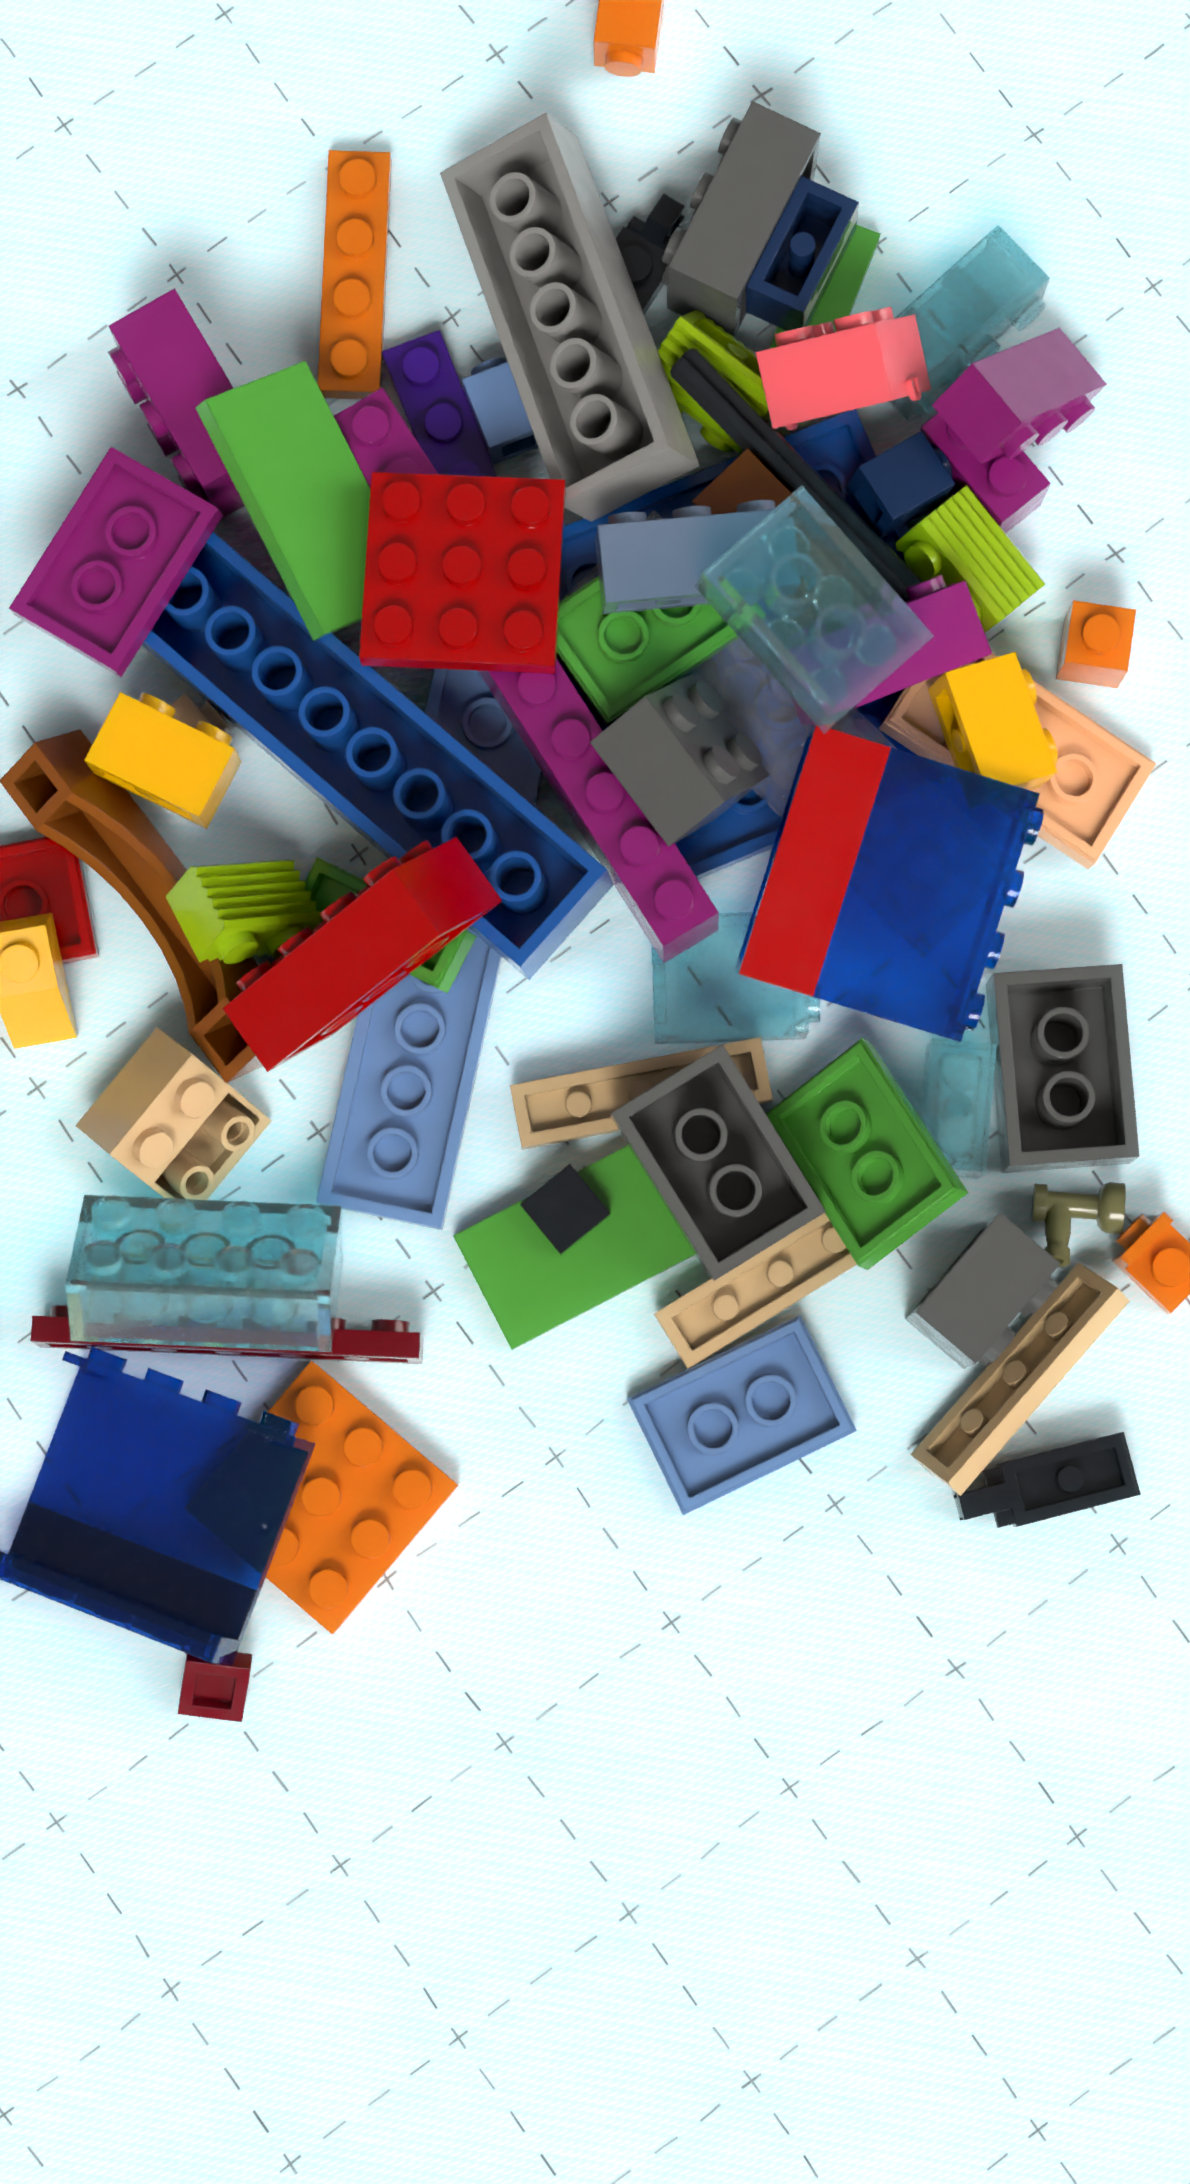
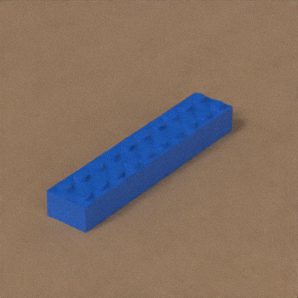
M212 532L142 645L388 859L393 856L400 859L408 851L426 840L435 848L457 837L502 899L501 903L470 926L469 929L524 977L530 980L613 887L614 884L608 870L373 668L362 666L359 656L332 633L313 641L294 601Z

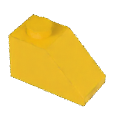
M52 913L0 922V1014L14 1049L77 1038L78 1036Z

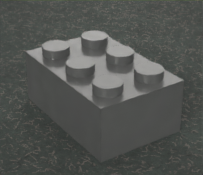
M754 101L751 102L742 121L735 117L730 120L718 147V153L723 156L715 175L708 172L703 174L691 199L690 207L695 209L687 231L677 227L665 249L662 262L667 264L661 283L668 286L667 309L681 316L698 310L706 318L713 320L715 325L722 327L726 333L733 335L735 338L747 314L746 286L801 176L814 181L820 132Z
M1114 964L993 973L986 983L1002 1173L1130 1164L1140 1157L1123 965Z
M723 1044L609 1114L710 1279L714 1281L826 1212Z

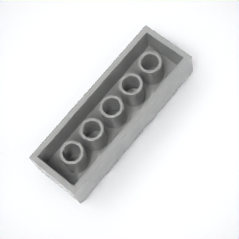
M544 113L440 172L549 478L565 480V508L592 522L700 466L578 136L549 114Z

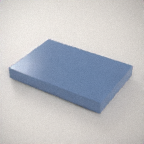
M801 1315L627 1399L682 1515L696 1510L857 1431Z

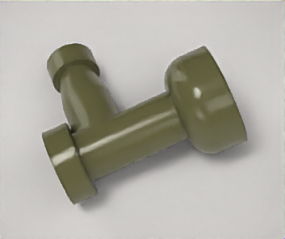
M1105 1183L1099 1189L1098 1194L1048 1191L1047 1184H1034L1031 1219L1032 1222L1045 1223L1047 1246L1044 1250L1061 1263L1059 1267L1067 1266L1070 1263V1248L1068 1244L1071 1235V1218L1096 1220L1097 1226L1101 1231L1111 1234H1122L1126 1203L1125 1183Z

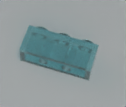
M999 225L895 317L900 318L915 314L931 390L921 393L920 400L912 401L907 396L889 401L907 421L922 408L928 414L932 413L935 410L932 404L952 385L951 382L972 363L996 354L1001 347L997 340L1012 326L1018 331H1022L1046 307L1042 299L1050 277Z

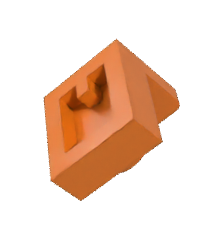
M1165 1211L1156 1215L1151 1221L1142 1213L1116 1239V1242L1123 1250L1112 1262L1168 1315L1190 1294V1243L1171 1225L1173 1219Z

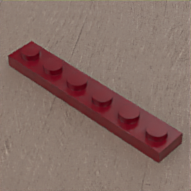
M68 1305L51 1306L50 1316H32L30 1341L40 1348L423 1364L424 1338L420 1332H409L410 1322L402 1320H371V1330L345 1329L346 1319L336 1317H307L306 1328L281 1326L282 1317L277 1315L244 1314L243 1325L217 1324L218 1314L212 1312L180 1311L178 1322L153 1321L154 1311L136 1308L115 1309L114 1319L89 1318L90 1309L87 1307Z

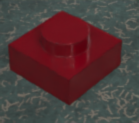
M187 1648L177 1714L242 1722L251 1672L252 1654L238 1652L232 1666Z

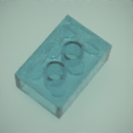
M802 485L701 573L695 585V588L824 734L934 637Z

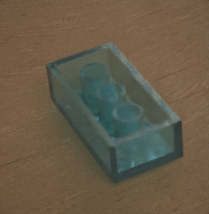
M84 1195L65 1283L71 1341L332 1352L343 1267L342 1207L337 1205Z

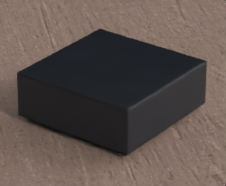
M571 1164L566 1166L520 1204L560 1255L564 1254L611 1215Z

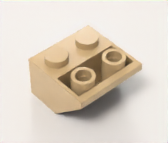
M156 1027L75 1126L139 1179L192 1219L272 1120L191 1052Z

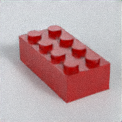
M457 837L435 848L426 840L408 851L400 859L393 856L384 861L363 878L367 884L366 887L356 895L353 892L345 894L320 913L324 920L313 930L307 927L284 942L277 949L282 956L271 965L266 961L236 982L242 992L224 1006L222 1010L267 1072L333 1036L502 902V899Z

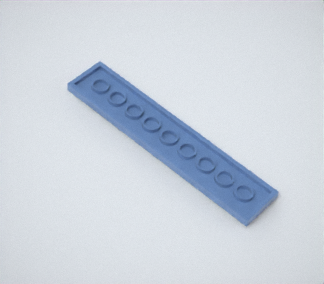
M435 669L425 714L535 807L542 771L477 670ZM469 928L466 930V931H468V932L474 934L475 936H477V935H476L474 932H472ZM478 936L468 952L448 994L409 975L357 1016L317 1195V1204L443 1231L502 957Z

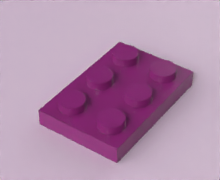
M110 447L9 609L15 616L117 676L122 677L223 515L214 505L115 448Z

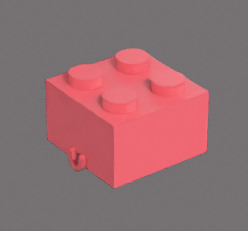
M892 306L834 319V325L833 321L774 334L777 347L755 352L773 429L785 426L787 430L791 431L797 429L799 422L907 396L912 401H917L921 399L922 392L931 390L915 314L894 319Z

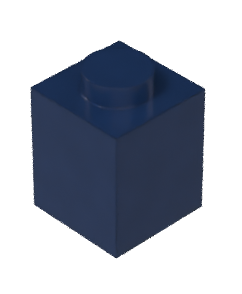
M920 431L860 465L845 489L867 524L882 539L939 506L954 487L955 482L951 478L952 469L943 451L935 445L931 446L923 432Z

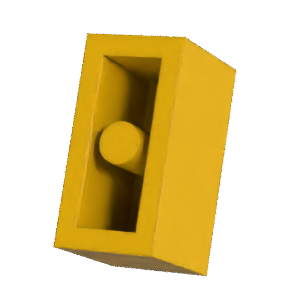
M1016 652L945 672L928 689L969 809L1039 788L1058 773L1055 766L1058 760V753L1054 738L1048 729H1042L1034 706L1037 699L1034 681L1025 668L1021 669Z
M120 692L84 761L94 774L207 829L242 763L236 749L230 746L233 738L223 730L199 720L196 727L193 728L174 719L173 716L176 710L166 702L150 694L142 692L139 699L136 700Z

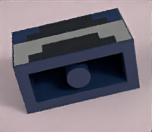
M801 176L746 286V312L785 331L808 326L856 231L859 202Z

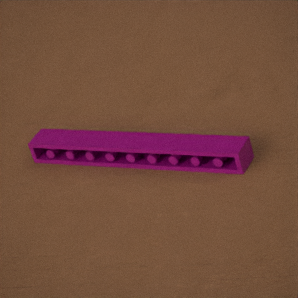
M383 387L334 415L370 489L372 472L438 474ZM556 659L555 674L478 671L596 858L608 870L614 886L663 963L718 931L719 912L675 843L668 847L590 744V741L603 731L558 660Z

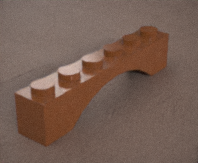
M81 729L35 742L0 779L2 786L36 831L60 844L94 869L121 895L142 920L160 947L176 979L185 1008L188 1033L223 1080L228 1083L263 1067L222 1010L224 1006L242 992L236 982L257 967L258 963L253 957L235 964H226L223 960L219 961L218 958L211 962L208 959L201 963L198 961L166 899V895L187 869L128 791L92 772L84 761L92 744Z

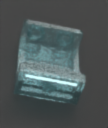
M758 912L719 913L718 931L663 963L651 944L654 1044L737 1042L761 1037V1041L806 1039L809 1033V1023L820 1022L819 984L816 985L814 995L811 997L740 975L739 971Z

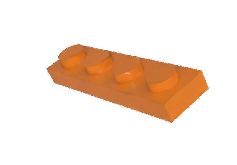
M329 150L317 383L324 398L363 399L382 388V351L384 345L392 170L390 152Z

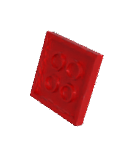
M372 472L359 653L361 665L555 674L566 497L565 480Z

